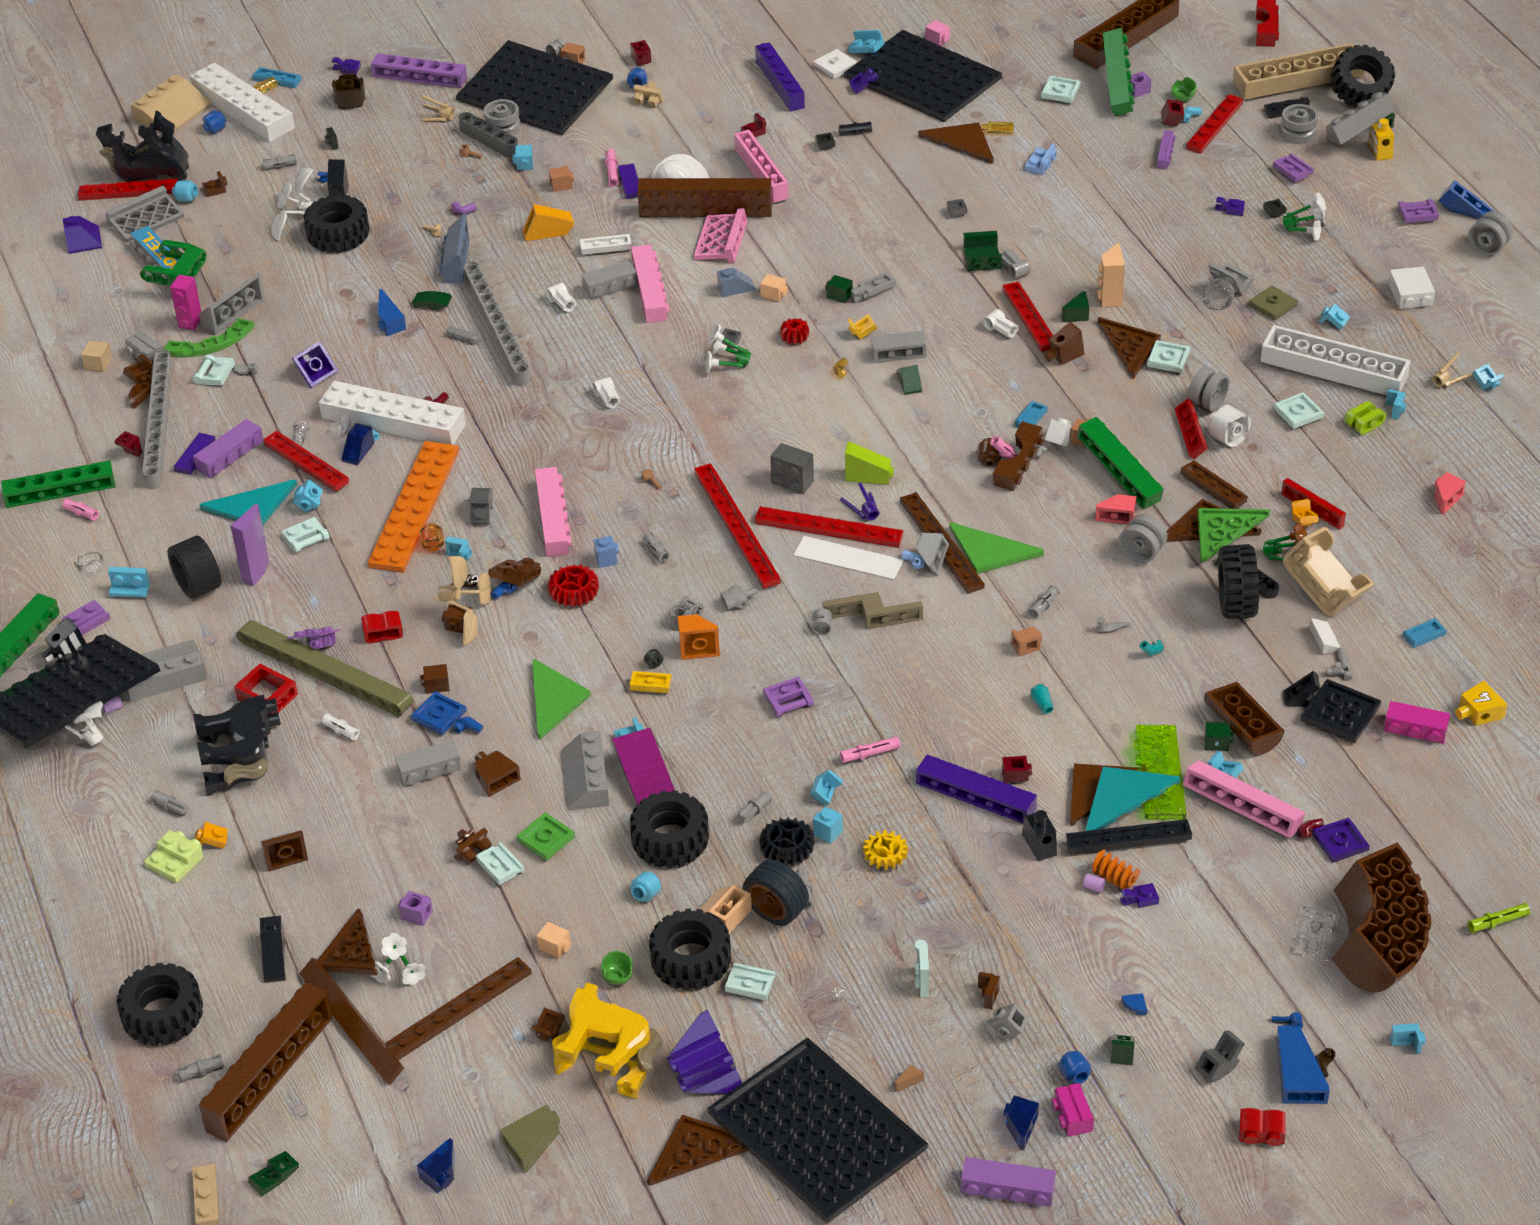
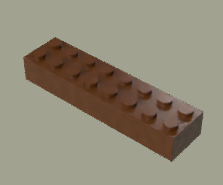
M1137 0L1074 40L1073 57L1098 69L1106 63L1103 40L1104 32L1121 28L1123 34H1127L1128 43H1126V46L1130 48L1178 17L1180 0Z
M771 178L638 179L639 217H707V215L736 214L738 209H744L746 217H772Z
M305 982L301 988L296 990L291 1000L283 1005L278 1015L270 1020L264 1031L256 1036L251 1046L243 1051L237 1062L229 1067L223 1078L216 1082L210 1093L202 1098L199 1108L207 1133L228 1142L332 1020V1014L326 991Z

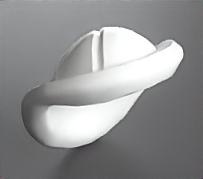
M675 154L662 160L654 169L651 178H709V175L703 165L695 158L686 154Z

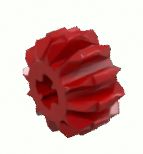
M794 317V319L788 318L787 321L782 322L780 334L782 340L787 341V344L794 343L795 345L796 343L802 344V341H807L810 330L807 321Z

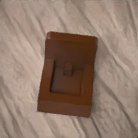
M143 354L138 355L137 363L125 367L123 374L132 381L137 382L141 380L143 375L151 376L153 362Z
M544 1007L537 1025H532L531 1030L536 1033L535 1036L545 1041L548 1038L555 1039L560 1031L565 1015Z

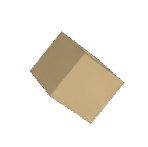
M88 341L81 354L84 370L105 371L112 359L109 343Z

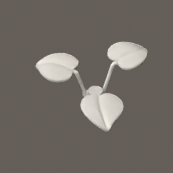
M302 168L296 176L294 193L303 198L299 201L289 197L292 185L288 182L284 183L277 200V207L282 209L288 199L297 203L299 211H281L280 214L276 215L271 226V234L276 240L281 241L280 236L287 214L304 215L308 206H311L313 203L300 193L308 177L314 171L313 169Z
M99 701L93 704L74 720L75 724L85 721L86 724L80 729L81 733L69 725L65 726V728L79 736L80 739L85 738L90 746H94L104 737L92 720V718L102 717L101 709L103 703Z

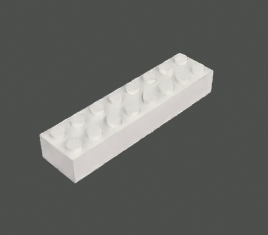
M210 64L190 75L191 84L212 102V105L267 141L271 142L295 129L291 111L218 64Z
M1273 325L1262 345L1261 362L1384 395H1387L1388 389L1402 391L1409 375L1411 360Z
M333 381L319 402L322 419L352 426L367 425L375 431L421 441L453 445L466 425L464 408Z

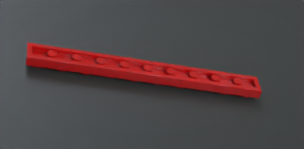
M709 463L694 468L696 477L762 588L765 589L781 584L780 576L713 465Z

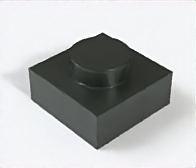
M326 128V135L324 136L326 144L330 145L332 150L339 149L337 135L333 128Z
M831 132L815 135V141L819 149L835 147V140Z
M1280 199L1264 202L1263 208L1270 217L1286 213V207Z

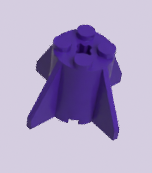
M708 1010L697 1016L669 1053L670 1056L666 1057L673 1072H678L679 1074L676 1079L683 1093L687 1091L688 1093H729L742 1084V1080L734 1066L733 1057L724 1041H721V1035Z

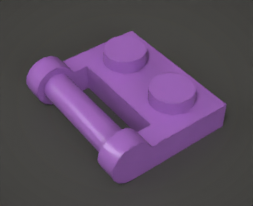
M1432 199L1408 203L1404 201L1398 202V211L1401 212L1405 223L1430 222L1439 218Z
M800 677L763 688V694L776 717L783 716V713L803 706L809 707L814 705L812 696ZM802 696V699H799V700H796V701H793V702H790V703H788V704H785V705L780 706L781 703H784V702H787V701H790V700H793V699H796V698H799V697Z

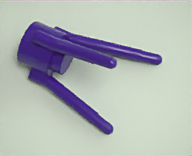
M859 483L860 490L866 500L862 504L861 511L843 497L840 500L856 512L861 519L866 518L868 521H872L879 516L880 512L872 493L868 492L867 495L862 483Z

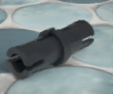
M871 121L839 125L840 135H858V133L872 132Z

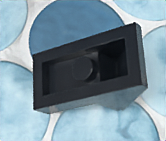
M1312 671L1283 690L1285 705L1287 707H1307L1314 698V693L1321 689L1318 674Z

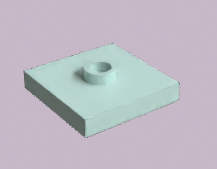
M1049 76L1041 92V98L1072 103L1081 81Z
M1156 340L1147 361V367L1182 373L1191 347Z
M1304 392L1273 404V409L1293 429L1324 417V412Z

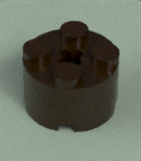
M343 74L336 81L335 79L332 81L334 101L339 109L363 106L366 95L362 77L358 78L356 74Z

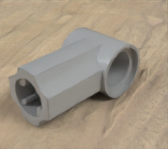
M1010 249L1004 250L1002 253V263L1008 268L1009 274L1013 279L1031 272L1030 264L1026 259L1021 260Z

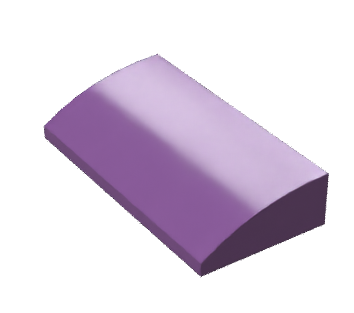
M257 504L252 506L231 525L242 581L252 586L261 579L269 564V556Z

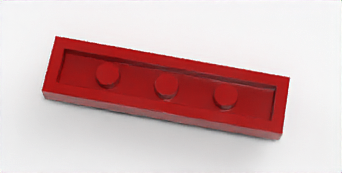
M1187 398L1174 410L1189 456L1195 459L1208 448L1193 402Z
M1289 478L1283 481L1282 496L1292 502L1309 499L1311 511L1316 513L1320 519L1338 530L1344 527L1346 512Z

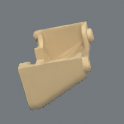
M1325 526L1302 538L1284 556L1283 564L1325 615L1332 616L1366 593L1375 584L1366 574H1358L1354 578L1351 577L1329 551L1334 544V536Z

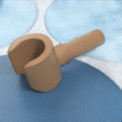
M467 144L462 145L463 149L459 148L462 157L470 155L482 158V154L470 151Z
M651 469L642 471L644 482L650 480L659 490L662 488L654 478Z

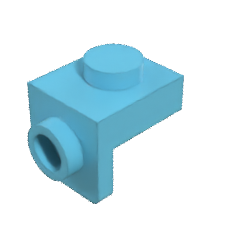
M1334 303L1330 308L1327 306L1320 313L1322 317L1319 322L1322 323L1328 319L1340 330L1344 327L1350 316Z
M1489 364L1474 370L1472 373L1483 390L1498 387L1501 384L1500 380L1504 377L1503 374L1497 376Z
M1388 389L1385 404L1393 406L1391 418L1398 420L1401 413H1405L1407 403H1404L1406 393Z
M447 537L445 540L447 555L460 556L466 561L471 558L472 549L469 547V540Z
M1217 751L1208 761L1210 766L1234 778H1237L1243 771L1242 763L1225 761L1221 751Z
M827 770L816 776L810 795L823 806H826L831 801L834 789L842 785L843 780L831 770Z
M1418 1023L1392 1025L1390 1034L1391 1046L1413 1044L1416 1054L1421 1053L1422 1045H1425L1426 1040L1425 1034L1420 1031Z

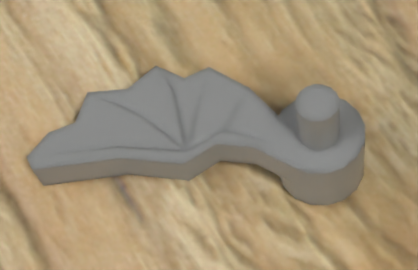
M251 363L247 367L245 365L233 366L235 373H239V375L250 371L255 374L258 373L256 363Z

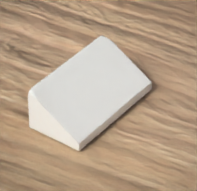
M1311 618L1309 628L1322 654L1337 652L1340 645L1328 622Z

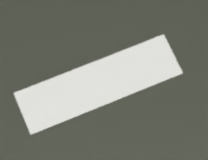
M803 536L794 553V556L890 579H895L904 559Z

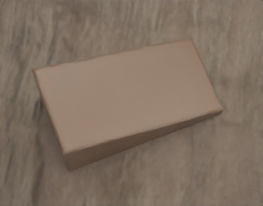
M910 1064L895 1082V1092L924 1081V1072Z

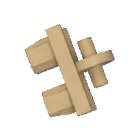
M650 81L648 85L644 84L643 86L634 85V101L636 104H643L645 99L648 100L647 103L650 107L656 108L658 103H663L662 91L659 90V87H655V82Z

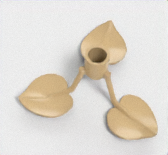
M451 556L448 559L451 564L453 585L440 586L438 589L439 601H448V605H454L466 611L464 615L462 645H467L477 636L478 618L476 615H473L472 609L455 601L460 599L461 594L479 593V603L482 605L488 604L491 600L490 593L492 592L491 579L488 573H481L478 578V590L460 591L468 576L467 562L463 557Z

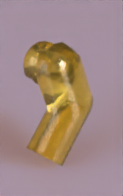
M842 357L833 366V371L839 378H843L847 374V371L844 370L848 365L846 358Z

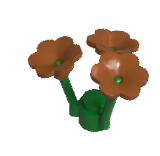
M1302 523L1294 525V532L1288 536L1265 541L1263 544L1264 555L1269 556V560L1283 561L1284 557L1277 556L1281 554L1282 548L1293 547L1302 538L1307 536V531L1303 528ZM1289 539L1294 540L1291 543H1280Z

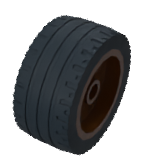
M766 860L759 864L749 874L742 886L744 891L751 894L752 910L761 918L777 926H786L802 912L809 901L808 889L800 876L784 863L775 860Z

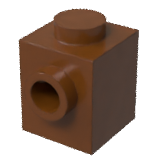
M449 605L442 614L445 630L463 633L466 611L454 605Z
M447 664L423 667L424 675H420L421 687L425 686L426 694L434 693L435 691L438 693L450 691Z

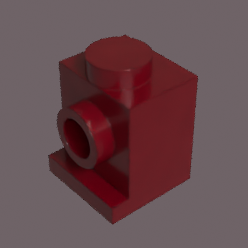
M1026 755L1002 757L1004 783L1029 781V776L1032 775V765L1027 762Z

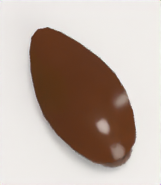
M143 375L142 381L135 384L130 390L129 403L131 408H136L151 393L152 379L150 375Z

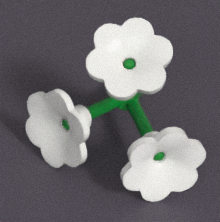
M391 933L389 937L382 939L383 948L381 950L382 954L389 956V958L381 964L375 961L378 974L377 976H370L379 983L389 982L391 979L388 970L389 964L400 957L406 966L402 971L403 984L416 985L419 980L424 979L426 976L424 972L426 968L423 964H409L404 956L407 952L405 947L407 940L404 937H399L397 933Z

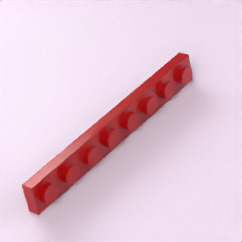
M762 506L759 507L755 517V524L896 548L900 547L904 536V530Z

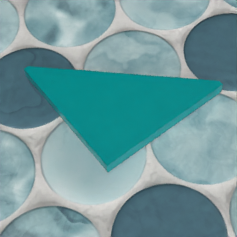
M293 479L203 502L200 504V510L232 520H238L252 506L257 504L263 526L297 486V480Z
M1103 767L1085 831L1107 827L1125 813L1128 814L1134 811L1142 803L1151 798L1154 799L1172 785L1179 784L1181 781L1180 776Z

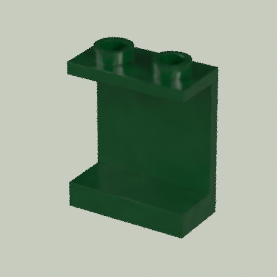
M997 231L963 233V248L968 271L1002 269V253L999 254Z

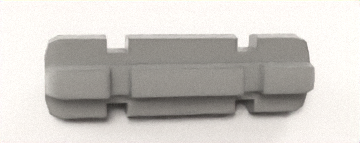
M449 326L446 330L448 336H455V338L468 342L469 340L470 343L476 344L479 340V335L459 328L456 329L453 326Z

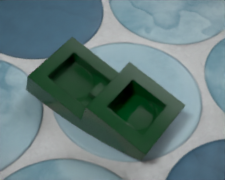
M439 291L417 292L412 304L415 308L430 305L432 310L446 308L452 295Z
M284 1151L267 1160L266 1168L250 1175L248 1183L263 1196L289 1178L299 1168V1163L289 1153Z

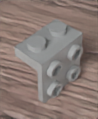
M1211 262L1208 265L1214 282L1220 287L1225 286L1233 294L1243 295L1254 281L1253 276L1226 262L1222 267Z

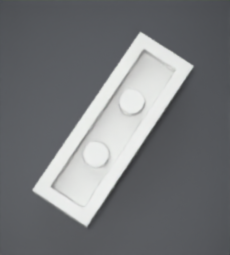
M630 234L580 239L582 255L631 250L632 247Z

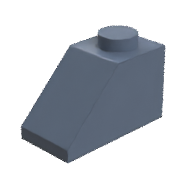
M727 268L717 271L718 289L722 297L755 290L751 278L737 269Z

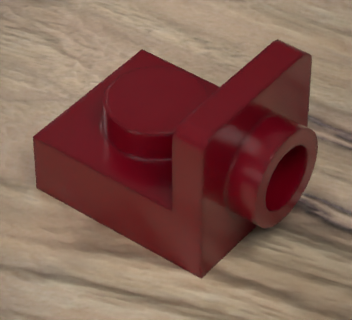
M758 113L754 114V122L742 126L741 132L750 130L755 138L766 134L767 123L765 118L761 117Z
M124 431L114 440L115 445L123 447L124 451L128 454L139 457L143 453L140 439L137 435Z

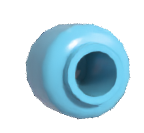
M191 180L177 181L172 188V194L179 202H191L198 196V187Z
M642 872L630 884L632 896L641 902H649L661 890L659 878L652 872Z

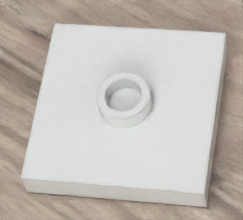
M836 49L814 60L813 66L835 79L843 75L857 61Z

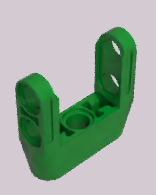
M163 240L159 245V251L166 257L179 259L173 269L147 265L141 270L140 277L146 282L171 286L178 275L195 277L205 264L207 253L204 249L190 243ZM163 246H167L170 251L166 250ZM178 248L183 249L185 252H180ZM145 271L151 273L152 276L147 275ZM161 274H164L168 279L163 278Z

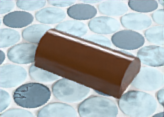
M1238 682L1205 692V703L1224 723L1230 724V729L1234 731V734L1255 755H1263L1271 751L1281 741L1285 730Z

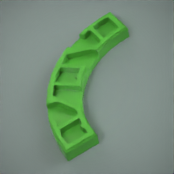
M238 318L220 336L216 337L215 335L202 339V342L198 343L169 340L163 349L168 350L171 357L207 355L223 350L240 341L255 327L254 321Z

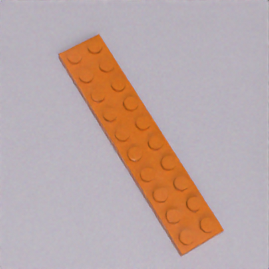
M424 441L369 558V568L405 572L460 452L459 445Z

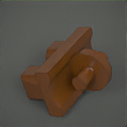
M482 828L476 834H474L473 830L466 832L461 829L458 831L459 839L455 841L458 845L456 848L457 854L454 855V858L457 861L462 859L468 865L473 863L477 855L473 851L476 847L483 852L492 846V843L487 838L488 831L485 828Z

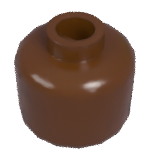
M992 438L983 439L977 447L978 460L986 466H993L1001 460L999 451L990 444Z

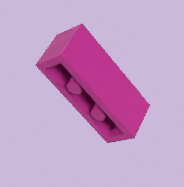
M178 275L170 286L178 328L195 330L200 323L199 313L202 312L195 277Z
M1390 701L1384 731L1444 744L1450 713Z

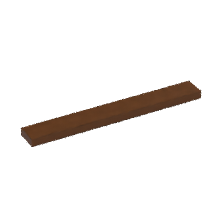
M915 492L900 497V503L922 533L943 534L949 543L943 561L966 593L970 594L984 589L985 583L918 493Z
M312 957L299 974L305 982L327 992L333 1017L387 1084H392L403 1071V1065L320 962Z
M519 957L515 958L385 1043L398 1060L402 1059L531 975V969Z

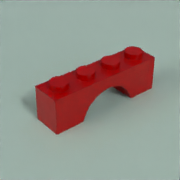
M1257 0L1256 20L1264 23L1257 24L1256 46L1275 47V42L1279 41V5H1276V0Z

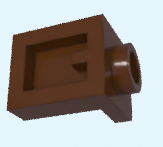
M217 171L218 179L202 183L207 197L226 193L225 186L228 185L227 180L220 171Z
M979 972L978 988L982 989L981 998H984V1008L993 1009L1000 990V976Z

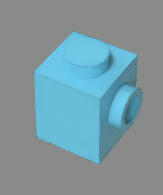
M516 145V154H513V164H516L517 170L533 169L532 145Z
M826 806L815 814L813 818L814 835L831 844L843 831L842 814Z

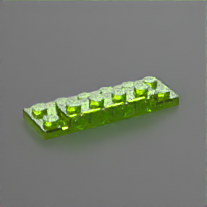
M1136 725L1134 751H1137L1138 754L1135 755V764L1140 768L1137 771L1180 776L1181 780L1179 784L1172 785L1164 793L1143 803L1145 820L1186 819L1187 813L1176 725Z

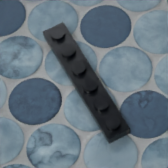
M1188 819L1066 833L1069 854L1192 840Z

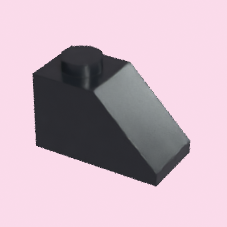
M345 159L328 160L327 186L329 195H347L349 183Z

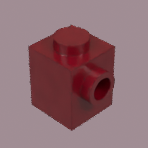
M645 40L630 43L631 57L636 66L652 63L651 49Z
M1167 99L1161 110L1162 124L1178 126L1184 118L1183 101Z

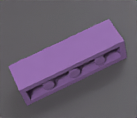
M245 419L193 456L196 470L211 479L263 442L261 427Z
M965 1157L961 1177V1193L973 1196H987L993 1199H1007L1014 1202L1033 1203L1039 1206H1052L1056 1170Z

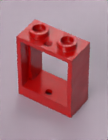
M258 664L234 686L236 698L239 702L260 696L251 690L262 680L278 687L269 698H265V700L276 698L278 708L276 712H280L298 695L294 680L262 664Z

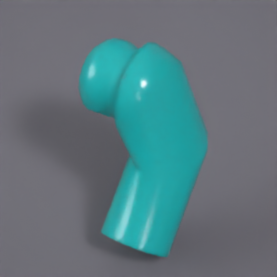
M1144 640L1140 643V648L1148 656H1154L1162 653L1164 645L1160 640H1156L1157 643L1153 641L1152 645Z

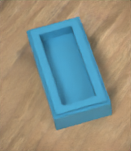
M1031 401L1015 420V426L1019 427L1022 421L1037 425L1047 413L1048 406Z
M1434 618L1403 631L1402 636L1415 648L1446 635L1447 630Z

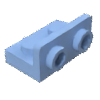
M1051 144L1048 150L1036 148L1025 164V171L1044 175L1045 171L1049 170L1051 162L1056 159L1057 151H1055V144Z

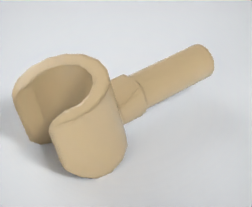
M423 224L422 226L424 229L431 230L432 235L435 237H439L443 232L440 230V224L435 226Z

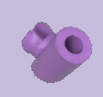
M460 202L451 204L452 211L458 214H468L477 210L475 203L460 206Z

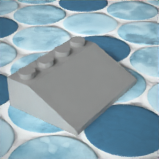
M189 640L141 654L157 663L161 671L127 691L132 702L207 680L204 664L194 641Z

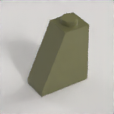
M547 1105L500 1129L502 1144L524 1173L532 1168L559 1134L558 1123H560V1119L555 1111L551 1112Z

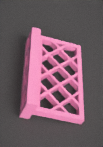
M738 209L736 214L707 215L694 253V259L727 258L728 263H735L747 225L745 210Z

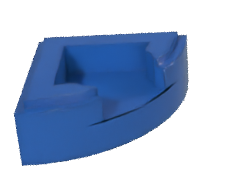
M1143 993L1121 996V1001L1125 1008L1135 1011L1138 1015H1147Z

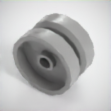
M500 99L492 101L484 107L485 121L512 136L520 131L519 108L515 102Z
M1294 104L1283 110L1280 133L1286 141L1302 144L1308 143L1315 138L1318 113L1313 107Z
M1489 211L1484 213L1470 228L1468 237L1471 245L1479 253L1493 256L1498 254L1511 240L1514 230L1512 223L1506 216L1496 211Z
M1207 366L1201 367L1192 379L1188 390V399L1193 404L1202 405L1203 408L1212 412L1216 411L1227 396L1230 387L1229 376L1221 372L1216 373L1215 370Z
M1139 514L1132 518L1119 535L1118 543L1121 550L1130 559L1139 563H1147L1153 560L1166 543L1167 532L1162 523L1156 518L1147 514Z

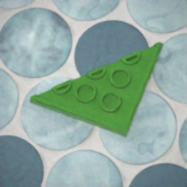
M1198 508L1200 563H1204L1218 553L1219 548L1231 544L1270 516V509Z
M953 522L949 523L951 532L977 574L1044 555L1042 548Z
M533 659L538 738L542 739L591 696V692L538 660Z

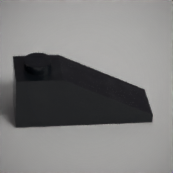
M281 915L260 918L264 983L285 981V934Z

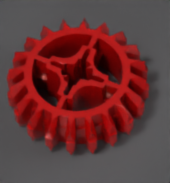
M566 564L565 568L559 567V570H554V573L550 575L548 581L550 597H552L553 602H557L558 605L564 604L565 607L571 605L572 608L575 605L581 607L583 603L588 605V601H593L599 591L597 574L594 573V570H590L589 566L583 567L582 564L579 566L575 564L568 566Z

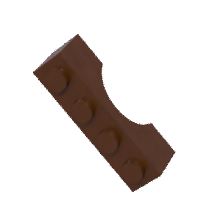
M1022 421L1015 433L1016 446L1021 452L1012 459L999 461L993 472V485L1014 491L1016 486L1021 484L1024 472H1027L1029 469L1030 461L1036 457L1039 445L1042 446L1045 436L1043 435L1042 427Z

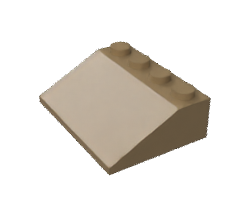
M174 74L131 104L134 121L150 127L149 123L154 122L155 111H159L164 118L174 123L175 132L211 106L212 102L187 79Z

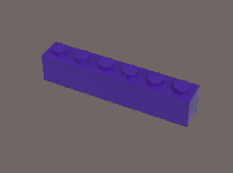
M771 43L756 45V63L788 110L791 112L805 108L803 89Z
M928 754L916 769V784L1022 824L1024 823L1025 816L1033 814L1037 809L1036 794Z

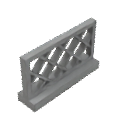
M164 186L105 211L107 224L110 227L113 226L126 242L131 240V235L127 236L125 234L126 230L136 231L141 229L140 224H146L154 231L184 217V212L170 198ZM165 202H168V203H169L168 206H166V205H160V204H163V203H165ZM154 208V212H148L147 210ZM157 210H166L165 214L157 213ZM169 211L177 212L175 215H169L168 213ZM140 215L139 219L131 218L133 216ZM143 216H150L151 220H144L142 218ZM155 217L163 218L162 221H154ZM126 221L125 225H120L118 223ZM129 222L137 223L136 227L128 226Z

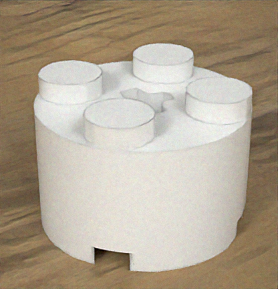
M1226 404L1217 412H1213L1209 418L1211 422L1209 427L1210 436L1230 447H1236L1241 444L1245 439L1243 437L1245 432L1249 433L1251 427L1250 417L1229 404Z

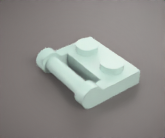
M207 354L203 359L204 363L198 373L194 374L192 380L196 384L222 386L235 365L234 358L214 357ZM209 366H212L207 376H204Z
M315 517L281 531L283 538L295 553L316 542L330 539L328 531L321 526Z
M917 940L914 948L917 952V962H915L914 968L916 974L915 987L916 989L920 988V997H929L928 945L925 940Z

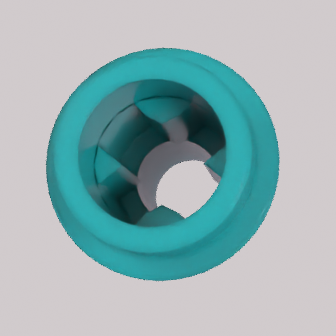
M1044 684L1032 687L1030 690L1032 700L1044 714L1051 713L1054 707L1048 687H1045Z

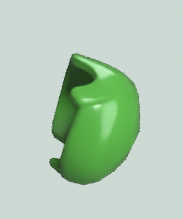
M1185 77L1182 81L1177 79L1171 87V94L1178 101H1189L1195 96L1197 83L1189 77Z
M609 952L602 959V978L612 985L626 984L633 972L632 959L624 952Z

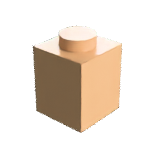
M767 274L760 283L761 297L780 302L788 292L786 279Z
M547 922L536 936L538 950L558 959L568 952L571 947L569 931L550 922Z

